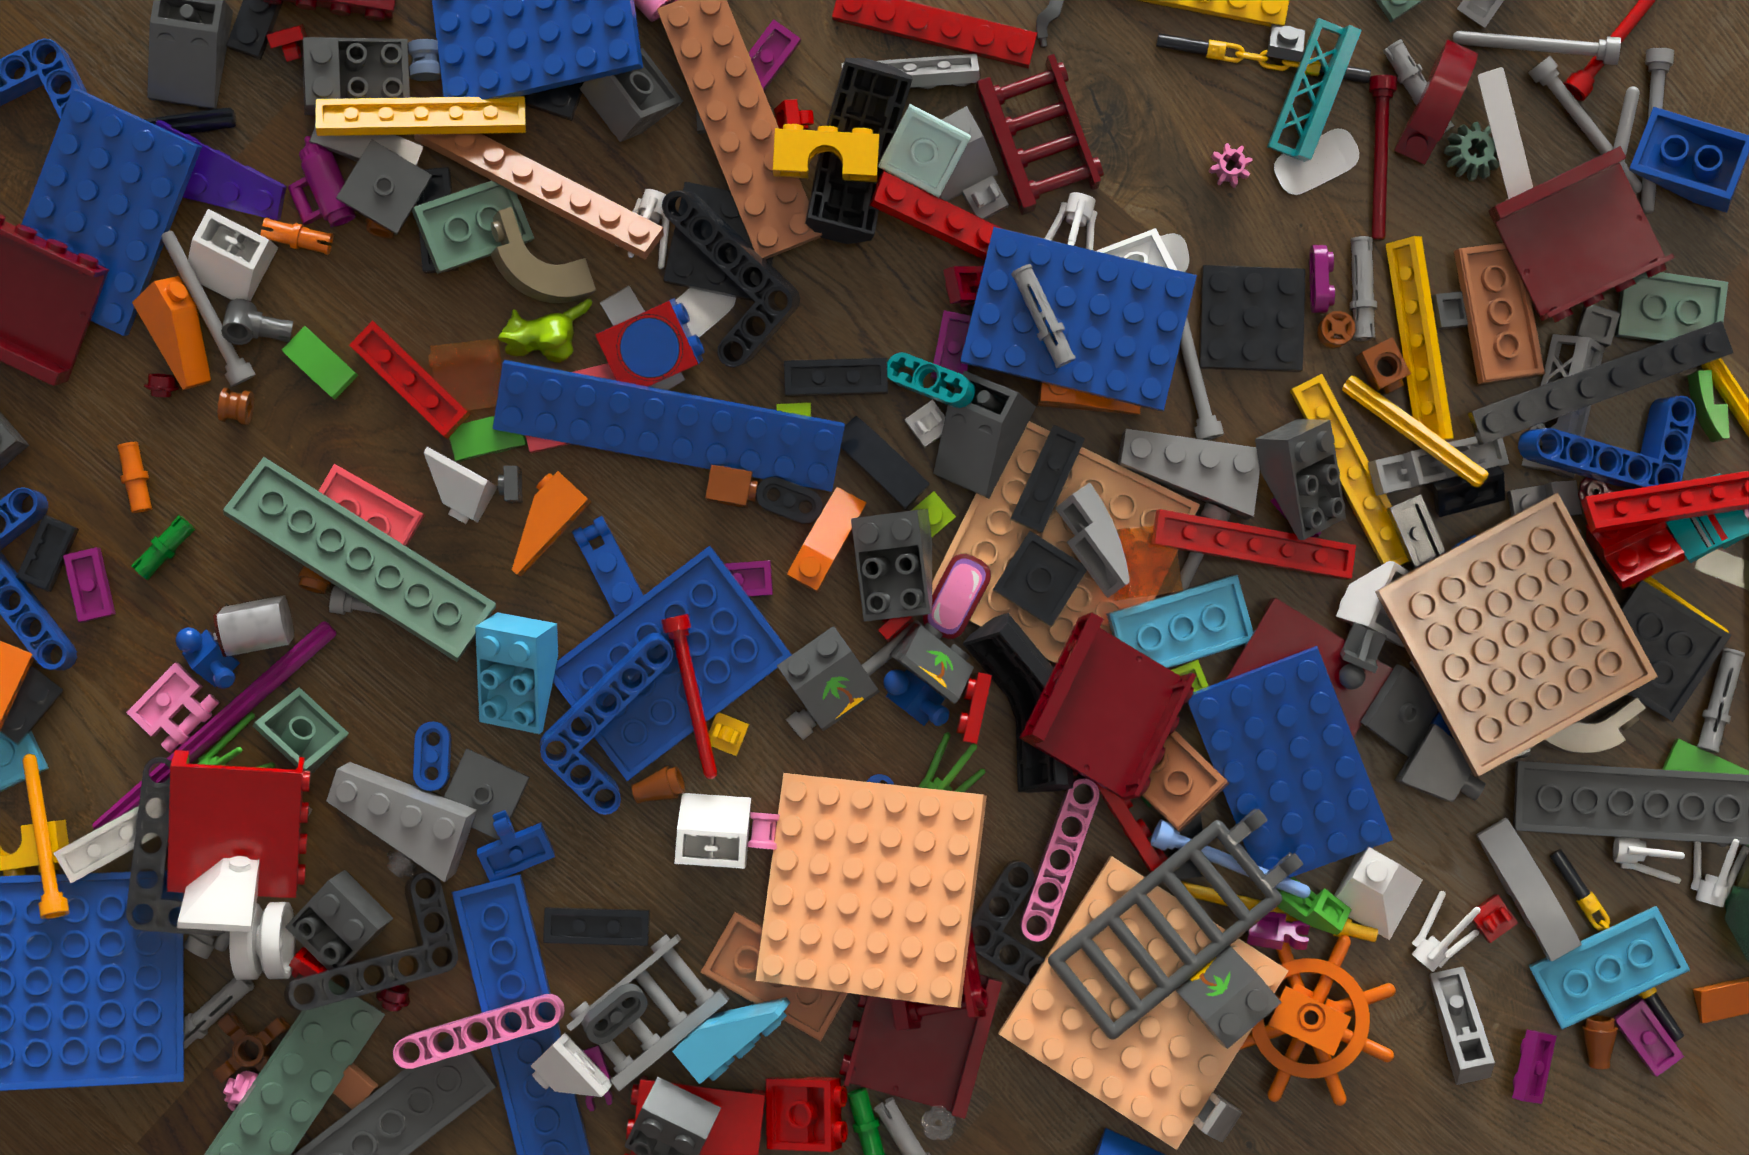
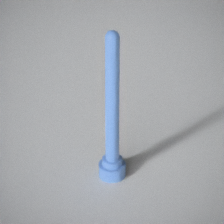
M1161 819L1153 832L1151 846L1164 851L1167 848L1173 850L1174 847L1180 849L1191 839L1180 835V832L1172 824ZM1208 845L1201 850L1210 862L1248 876L1232 855ZM1259 866V868L1263 871L1264 874L1269 871L1268 869ZM1288 877L1275 886L1300 898H1307L1311 893L1307 885Z

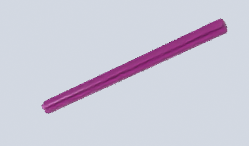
M321 622L177 750L189 751V764H191L330 642L337 634L335 629L328 622ZM174 752L166 759L172 762ZM161 763L150 773V776L154 782L164 783L170 777V769L166 764ZM142 780L92 824L94 830L139 806Z

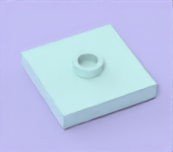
M909 104L878 167L939 198L971 135Z

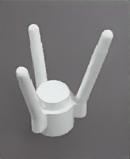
M645 189L642 199H637L632 212L656 224L662 219L664 235L660 239L658 268L662 270L665 267L670 220L666 218L662 210V201L666 194L653 189ZM628 251V257L632 258L634 254Z
M1070 193L1068 202H1061L1059 213L1044 239L1053 240L1062 221L1067 216L1066 222L1072 225L1068 245L1074 246L1079 227L1086 226L1087 222L1086 249L1093 250L1094 225L1097 217V212L1093 209L1096 200L1083 193Z
M1615 837L1613 860L1614 862L1621 863V868L1634 869L1676 884L1681 882V879L1677 876L1640 864L1638 861L1644 862L1646 856L1684 859V853L1646 848V842L1640 841L1639 838Z
M1734 839L1726 855L1719 877L1706 874L1705 880H1702L1701 842H1694L1693 881L1690 889L1697 891L1695 899L1724 907L1731 887L1749 853V848L1744 845L1742 846L1730 871L1739 845V840Z
M1444 891L1439 892L1419 935L1412 942L1417 947L1412 955L1432 972L1438 966L1442 968L1449 958L1479 935L1478 930H1473L1452 947L1447 948L1480 913L1481 909L1475 907L1441 942L1434 936L1426 940L1427 934L1446 896Z

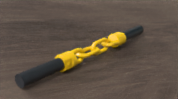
M1159 33L1156 47L1206 55V58L1233 63H1238L1244 58L1256 60L1262 67L1278 71H1285L1289 67L1298 68L1300 63L1283 59L1282 64L1284 66L1265 63L1268 61V57L1265 56L1267 55V50L1262 51L1260 54L1245 52L1244 48L1239 44L1211 39L1207 42ZM1226 47L1239 50L1235 52L1237 58L1225 56ZM1319 60L1307 65L1305 75L1324 76ZM1348 66L1343 79L1368 83L1371 70Z
M1562 849L1552 853L1550 858L1578 898L1576 902L1592 926L1599 931L1609 928L1610 918L1594 893L1592 891L1589 892ZM1598 910L1605 919V921L1600 920L1599 925L1592 916ZM1655 987L1638 994L1646 1001L1674 1042L1684 1037L1683 1032L1656 993L1657 989Z

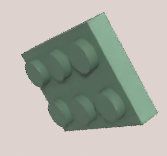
M491 180L412 208V213L437 274L491 256L496 247L502 246L501 242L495 241L491 230V222H494L493 217L499 210L512 207L524 244L533 241V233L515 192Z
M1644 272L1634 277L1635 285L1620 292L1618 305L1620 317L1616 326L1615 337L1661 343L1713 323L1724 322L1728 282L1663 272L1648 278Z

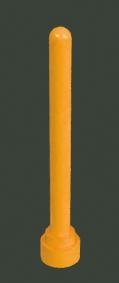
M26 754L22 761L44 890L38 906L41 919H53L65 916L70 911L68 899L63 897V892L58 890L37 758L33 754Z

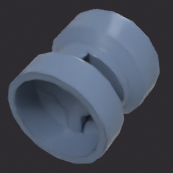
M417 39L408 43V54L412 57V64L409 66L410 79L417 81L442 79L438 40Z

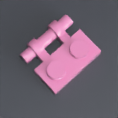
M174 663L126 713L150 736H156L163 728L169 736L161 745L166 751L172 753L179 744H184L190 738L189 734L201 722L205 723L212 716L211 711L219 704V701L209 694L201 703L198 702L193 696L203 686L179 663ZM185 706L191 713L180 725H177L172 718Z

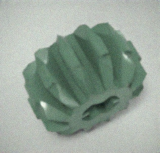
M1474 122L1470 129L1463 124L1458 128V134L1452 133L1448 137L1451 145L1444 149V154L1453 158L1446 165L1447 167L1457 165L1459 169L1455 173L1456 177H1461L1467 172L1469 181H1474L1477 175L1486 179L1490 176V170L1499 168L1500 164L1496 159L1498 156L1494 140L1489 136L1491 133L1490 126L1481 131L1479 122ZM1471 147V150L1476 147L1480 154L1477 157V154L1471 156L1468 149Z

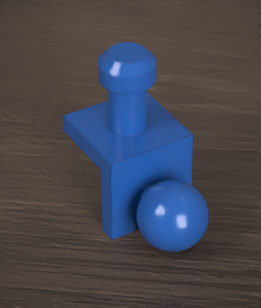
M191 627L180 630L176 635V645L182 651V655L192 670L215 688L226 689L232 686L235 682L233 670L240 662L234 656H227L224 649L214 640L213 635L207 629L202 634Z
M894 669L885 675L883 683L888 692L886 697L920 724L925 726L929 720L935 726H942L947 722L950 712L948 708L941 705L945 699L928 684L908 670L904 672Z

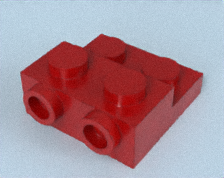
M1666 522L1591 533L1588 524L1586 525L1587 543L1622 589L1676 565L1685 559V552L1666 529Z
M841 1077L767 1078V1149L833 1152L842 1148V1143L847 1140L848 1126L845 1121H841V1107H845L847 1103V1089L845 1086H841Z

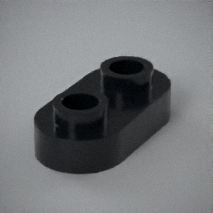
M768 477L762 480L756 490L757 501L763 509L800 524L815 522L823 510L822 500L816 492L779 477ZM771 489H777L780 492V498L777 501H770L767 498V494ZM804 501L812 504V510L806 514L799 510V505Z

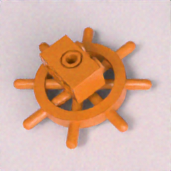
M1346 935L1338 937L1328 961L1314 958L1294 959L1289 943L1283 942L1282 950L1276 949L1281 966L1289 970L1284 979L1287 978L1290 988L1285 986L1281 996L1276 995L1282 1003L1274 1009L1268 1025H1264V1018L1258 1022L1240 1048L1242 1050L1257 1045L1263 1056L1278 1068L1267 1093L1269 1100L1272 1102H1277L1281 1099L1292 1075L1308 1079L1324 1077L1334 1104L1342 1106L1346 1103L1347 1097L1338 1076L1339 1071L1350 1065L1361 1051L1384 1062H1391L1394 1058V1053L1391 1049L1367 1037L1370 1027L1368 1005L1392 997L1396 989L1393 984L1386 983L1364 992L1362 991L1355 979L1341 968L1351 945V940ZM1300 973L1321 974L1314 992L1305 988ZM1335 981L1345 990L1349 997L1333 1001L1328 999L1327 995ZM1354 1010L1355 1025L1354 1030L1351 1031L1347 1029L1351 1017L1344 1013ZM1287 1034L1293 1038L1285 1055H1282L1273 1046L1270 1039ZM1340 1042L1346 1043L1347 1046L1343 1051L1332 1058L1331 1056L1335 1055ZM1305 1044L1313 1047L1318 1064L1297 1062Z

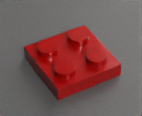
M978 672L975 675V679L969 678L967 681L964 699L970 700L967 713H960L956 733L962 734V742L977 744L992 675Z

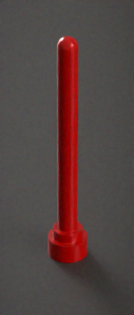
M1639 0L1610 37H1621L1622 44L1656 0ZM1594 56L1583 70L1571 73L1563 83L1576 100L1584 101L1592 92L1595 82L1593 78L1605 65L1603 60H1596V56Z
M683 614L662 619L664 633H668L669 639H673L703 774L707 779H714L717 776V768L686 637L689 635L688 628H691L689 615Z

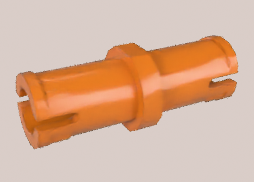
M267 217L263 221L262 226L272 228L273 231L261 229L260 235L271 241L288 244L290 248L298 250L299 248L321 252L325 255H329L332 246L321 244V241L333 243V233H325L306 228L302 224H288Z
M127 442L117 445L123 475L120 476L121 483L125 484L131 513L152 510L146 482L149 479L148 471H144L138 442Z

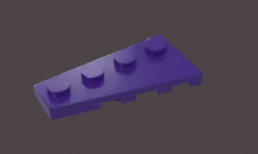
M162 120L156 121L157 126L202 146L185 189L184 198L264 218L267 217L276 221L281 219L286 185L248 165H242L231 159L229 155L199 142L200 140L172 128V125Z

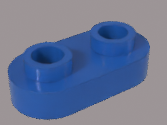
M440 722L424 723L415 734L413 778L415 783L426 791H435L443 788L450 777L452 738L449 729ZM433 732L438 733L440 736V742L435 746L429 742V736ZM430 767H435L438 770V777L435 780H431L427 776V771Z

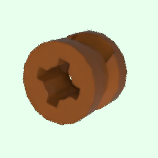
M1333 311L1327 314L1317 327L1319 341L1325 347L1332 349L1345 345L1355 333L1354 320L1343 311Z
M224 387L218 401L217 413L219 421L225 422L227 419L237 420L240 424L248 425L254 410L253 392L244 390L242 393H236Z

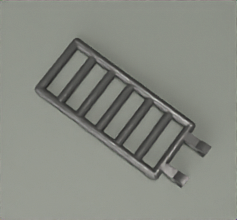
M1253 809L1230 830L1220 820L1212 822L1049 956V965L1109 1039L1118 1038L1282 902V895L1275 886L1299 869L1303 862L1295 853L1289 852L1265 874L1239 843L1268 821L1260 809ZM1216 837L1266 897L1250 911L1201 851ZM1189 859L1239 919L1223 933L1174 873ZM1162 881L1211 941L1210 944L1196 955L1147 896ZM1134 904H1137L1184 963L1170 977H1167L1120 918ZM1107 926L1112 929L1157 986L1142 1000L1092 940ZM1081 948L1130 1008L1115 1022L1111 1020L1065 962Z

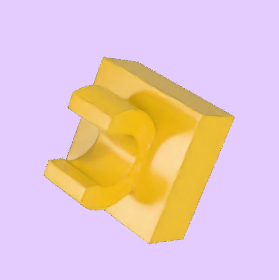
M719 712L715 715L709 731L711 746L737 756L750 724Z

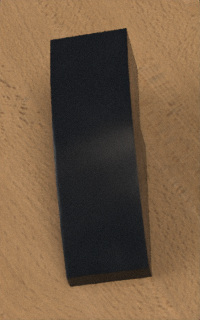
M855 416L844 427L840 448L904 510L929 487L930 483L858 416Z

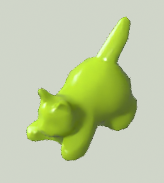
M586 299L563 314H547L536 320H525L519 316L517 310L513 309L511 318L498 336L501 342L508 344L505 347V353L512 356H525L532 351L540 350L549 361L560 363L566 360L574 351L572 346L574 334L573 320L588 311L592 305V300Z

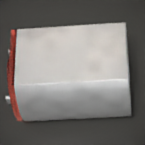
M285 595L220 607L213 615L216 633H213L214 640H218L223 657L289 645L294 638L292 617Z

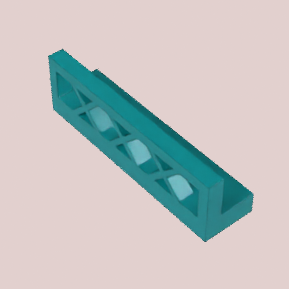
M1321 18L1316 19L1267 148L1303 162L1312 159L1361 34V29L1351 25L1343 28ZM1321 29L1339 35L1334 49L1324 54L1317 41ZM1313 50H1315L1317 57L1310 59ZM1331 55V58L1327 65V62L1324 57ZM1319 60L1324 76L1322 81L1310 86L1305 75L1307 65ZM1302 81L1305 89L1298 91ZM1319 86L1317 94L1314 96L1312 89ZM1307 92L1312 104L1310 112L1298 118L1292 104L1296 96ZM1288 114H1290L1292 121L1285 124ZM1306 119V122L1302 129L1299 121ZM1293 124L1299 135L1295 149L1278 143L1282 130Z

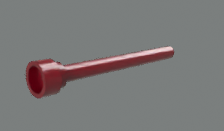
M1374 75L1369 79V92L1372 93V98L1376 99L1372 238L1376 241L1384 240L1386 237L1389 99H1392L1393 93L1397 91V77L1393 75Z

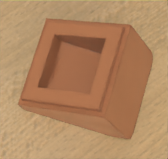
M352 1063L343 1072L344 1077L333 1093L348 1107L353 1109L368 1098L379 1085L356 1064Z

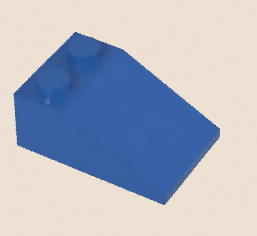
M1653 107L1629 171L1694 203L1727 213L1749 157V135Z

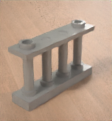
M667 934L650 947L654 953L592 1005L589 1006L584 1001L569 1014L573 1020L566 1026L571 1031L580 1023L583 1025L585 1015L621 985L629 984L633 979H636L669 1020L667 1025L671 1029L662 1037H659L657 1033L653 1035L640 1018L629 1026L642 1042L640 1047L643 1049V1052L634 1060L630 1055L626 1057L613 1040L608 1043L598 1044L615 1065L613 1069L617 1074L610 1081L618 1091L628 1085L730 999L722 988L715 993L711 988L707 990L673 948L681 940L678 934L672 939ZM661 956L696 998L694 1002L698 1007L688 1015L676 1008L646 971Z

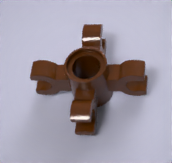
M234 1012L227 1014L217 1024L235 1042L232 1047V1057L218 1067L213 1074L220 1083H223L242 1067L254 1066L260 1073L270 1059L271 1042L291 1027L283 1016H280L263 1031L249 1033ZM248 1040L258 1045L259 1054L257 1058H251L246 1054L245 1044Z

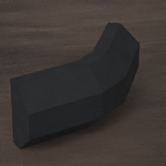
M845 58L826 126L837 127L838 132L851 133L853 128H869L873 130V134H879V164L900 123L912 83V76L891 65L874 60ZM830 152L819 153L805 224L814 232L822 233L821 238L840 243L852 244L871 241L875 234L879 210L869 204L880 175L886 171L878 167L877 182L843 180V164L839 157Z
M1009 613L994 617L970 634L963 642V645L987 674L992 675V680L1007 696L1016 720L1018 792H1053L1072 789L1073 769L1020 739L1054 668Z

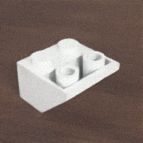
M208 209L192 238L188 261L201 285L230 300L245 299L251 301L278 247L269 239Z
M682 793L674 864L745 869L747 865L751 798Z

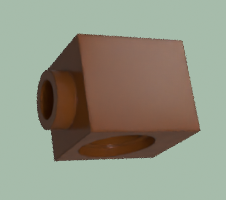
M1393 337L1356 356L1370 387L1377 392L1384 389L1385 393L1388 394L1403 387L1405 384L1402 379L1411 374ZM1384 360L1391 365V376L1386 377L1379 373L1377 369L1378 361Z
M711 464L705 499L708 502L748 508L749 500H756L758 481L753 480L752 471Z

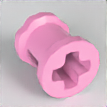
M750 812V818L753 819L751 840L748 841L747 847L777 849V844L774 843L776 824L780 815Z

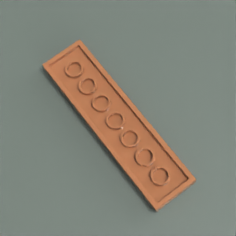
M678 0L658 8L657 12L755 252L766 260L821 238L822 233L814 232L805 224L809 201L800 179L776 177L773 174L775 128L779 127L727 0Z

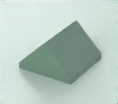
M300 687L253 724V727L297 768L299 757H305L304 771H311V773H314L349 734Z

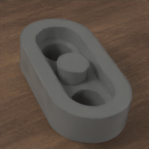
M635 984L621 985L591 1009L583 1019V1029L588 1039L596 1044L608 1043L641 1017L647 1008V998L642 989Z

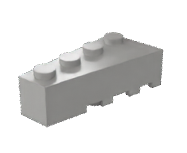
M1125 429L1122 433L1118 465L1155 483L1170 487L1179 493L1218 506L1243 519L1249 520L1254 517L1260 474L1256 447Z
M348 762L336 770L326 802L443 882H446L457 872L477 809L352 762Z

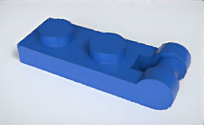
M600 516L593 520L594 524L584 529L580 526L573 530L572 533L611 610L617 616L644 595L603 516ZM601 535L605 544L593 550L589 541Z

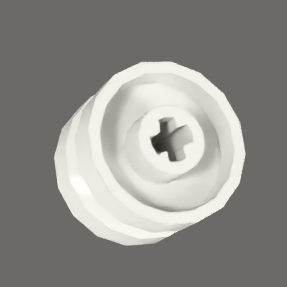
M269 902L264 911L256 903L251 932L230 931V962L236 980H257L262 971H264L268 979L290 978L293 969L289 964L295 956L296 938L285 928L294 918L293 909L289 902Z

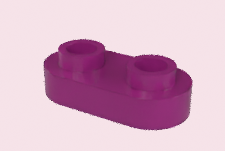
M1311 245L1309 283L1312 313H1327L1329 306H1334L1335 288L1334 285H1329V272H1333L1334 254L1333 252H1328L1326 245Z

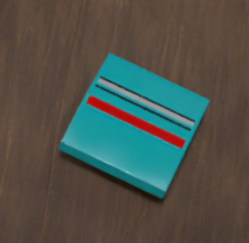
M1743 510L1666 522L1690 563L1720 547L1725 549L1749 536V520Z

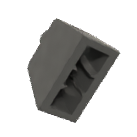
M1436 724L1428 726L1395 778V781L1447 802H1453L1459 792L1475 801L1481 795L1486 783L1470 774L1472 771L1456 741Z

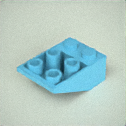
M497 612L475 626L479 722L540 734L544 728L558 659L557 623Z
M784 997L714 1013L690 1032L672 1052L699 1084L708 1077L714 1081L729 1068L728 1066L735 1060L734 1055L738 1059L742 1058L761 1038L760 1033L766 1037L781 1024V1021L787 1016L784 1010L790 1004V1001Z

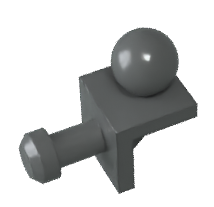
M1356 622L1353 623L1340 652L1342 659L1350 663L1343 666L1339 672V681L1345 688L1357 689L1363 685L1365 681L1363 668L1376 673L1378 668L1376 660L1387 635Z

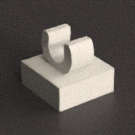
M933 399L905 419V422L924 448L942 435L945 416Z

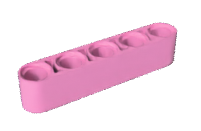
M1074 779L1073 788L1067 789L1062 799L1020 918V929L1026 938L1031 941H1043L1049 937L1053 930L1099 800V789L1089 779ZM1079 784H1086L1091 789V798L1084 804L1076 802L1073 796L1074 789ZM1071 816L1077 818L1080 823V830L1074 836H1066L1062 831L1063 821ZM1059 849L1066 851L1068 854L1067 865L1061 869L1053 868L1050 863L1051 854ZM1050 882L1056 886L1057 894L1051 901H1042L1038 895L1039 888L1042 884ZM1035 915L1041 916L1045 920V928L1039 934H1031L1026 927L1029 918Z
M544 994L415 1032L396 1043L393 1050V1058L400 1067L413 1069L553 1027L561 1020L565 1011L564 1004L558 996ZM548 1002L554 1006L556 1011L554 1019L545 1020L540 1017L538 1012L540 1003ZM508 1012H514L520 1016L522 1025L519 1030H512L506 1026L505 1016ZM474 1022H480L486 1026L488 1035L485 1040H478L473 1037L471 1027ZM440 1032H446L452 1036L454 1045L451 1050H445L439 1046L437 1038ZM407 1042L415 1043L418 1046L420 1055L417 1060H411L406 1057L404 1046Z

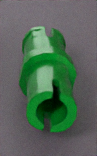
M178 515L159 537L154 536L151 540L152 545L131 566L139 575L149 580L168 558L172 559L176 555V549L195 531V528L185 518Z
M859 1088L848 1092L847 1096L855 1122L852 1124L854 1133H858L863 1154L885 1155L878 1130L880 1121L878 1117L874 1116L867 1088Z

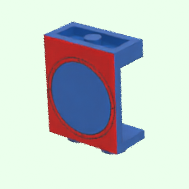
M675 298L595 334L616 381L647 387L703 361L701 354L705 353L699 337L696 334L692 336L686 324L690 322L686 308L682 303L677 304Z

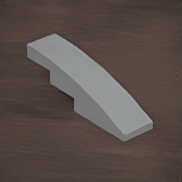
M1476 436L1447 442L1483 469L1509 464L1503 438L1483 445L1478 444ZM1423 449L1368 462L1376 496L1459 476Z
M1504 818L1477 833L1476 836L1506 893L1512 897L1526 925L1532 929L1547 959L1554 961L1581 946L1582 944L1565 912L1509 820Z

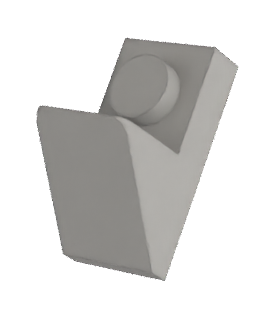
M1576 480L1551 482L1541 486L1507 491L1511 516L1554 493L1560 495L1570 516L1582 514Z

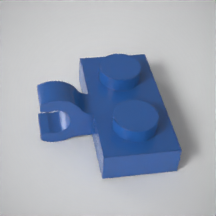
M506 810L492 815L495 821L493 825L500 839L477 849V856L490 882L503 879L555 857V851L541 822L515 833Z

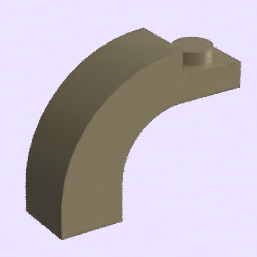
M512 207L499 210L494 215V222H491L492 234L495 241L501 242L502 246L496 247L491 253V257L498 271L515 289L533 299L548 303L573 302L588 298L596 291L586 258L560 265L545 263L533 256L525 246Z
M1638 697L1627 698L1596 721L1587 724L1576 722L1540 743L1555 750L1570 753H1594L1611 749L1626 740L1618 728L1625 730L1634 725L1640 719L1637 714L1646 708Z

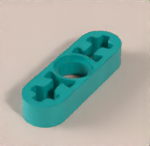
M903 352L894 354L887 361V377L900 387L955 408H963L969 405L974 398L975 387L973 383L960 373ZM907 366L914 372L913 377L904 372L898 373L899 368ZM931 372H936L937 380L935 384L930 388H924L923 380L925 376ZM947 383L955 388L962 387L961 393L953 394L946 389Z

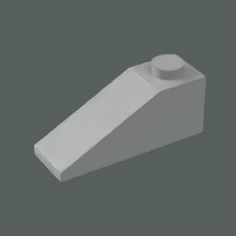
M1464 967L1430 973L1429 978L1446 1054L1456 1085L1491 1078L1495 1061Z

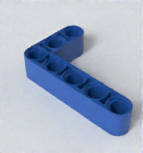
M51 39L37 40L0 59V106L44 85L61 120L72 89H80L88 93L68 53ZM50 52H56L55 60L50 64H45L46 56ZM20 67H25L26 70L23 77L15 80L14 73ZM71 81L70 90L66 94L61 95L59 93L61 85Z
M1686 396L1656 399L1649 410L1640 454L1554 428L1525 431L1519 438L1518 449L1522 457L1529 461L1626 489L1682 481L1696 408L1693 401ZM1540 439L1542 441V450L1539 446ZM1570 448H1571V451H1572V457H1571V458H1570V455H1569V449H1570Z
M21 487L13 490L0 500V518L3 517L6 521L5 530L0 533V615L28 651L33 654L38 664L49 670H67L74 665L77 659V651L74 645L23 580L16 578L18 573L1 552L4 547L42 519L48 510V501L41 492ZM31 496L34 503L33 507L29 512L25 513L22 509L23 500ZM17 592L20 596V604L13 610L9 605V598L13 593ZM38 619L41 623V631L34 637L30 632V625L33 620ZM59 646L63 656L55 664L51 660V651L54 647Z
M651 633L645 636L541 737L540 753L543 761L598 814L607 815L618 809L621 802L619 786L583 747L669 666L673 658V651L669 640L663 634ZM661 644L666 648L662 657L654 659L647 655V650L650 646ZM630 668L637 669L641 673L639 679L632 683L626 682L621 678L623 672ZM608 692L616 697L614 703L606 707L599 705L596 702L598 696ZM586 717L590 720V725L585 730H576L571 726L575 718ZM552 741H560L565 745L564 751L556 755L549 753L546 747ZM577 765H585L589 768L590 772L584 778H576L572 776L571 770ZM601 789H609L614 793L612 799L606 802L597 800L595 795Z

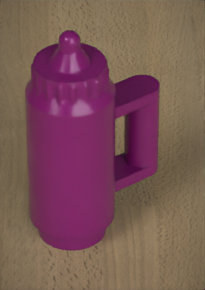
M306 136L304 138L306 145L299 152V157L302 161L301 167L305 177L292 183L287 188L303 225L311 224L322 217L324 220L329 221L331 227L344 225L356 217L352 208L336 199L345 184V180L333 153L323 146L310 143L311 136ZM308 185L319 207L314 212L303 190Z

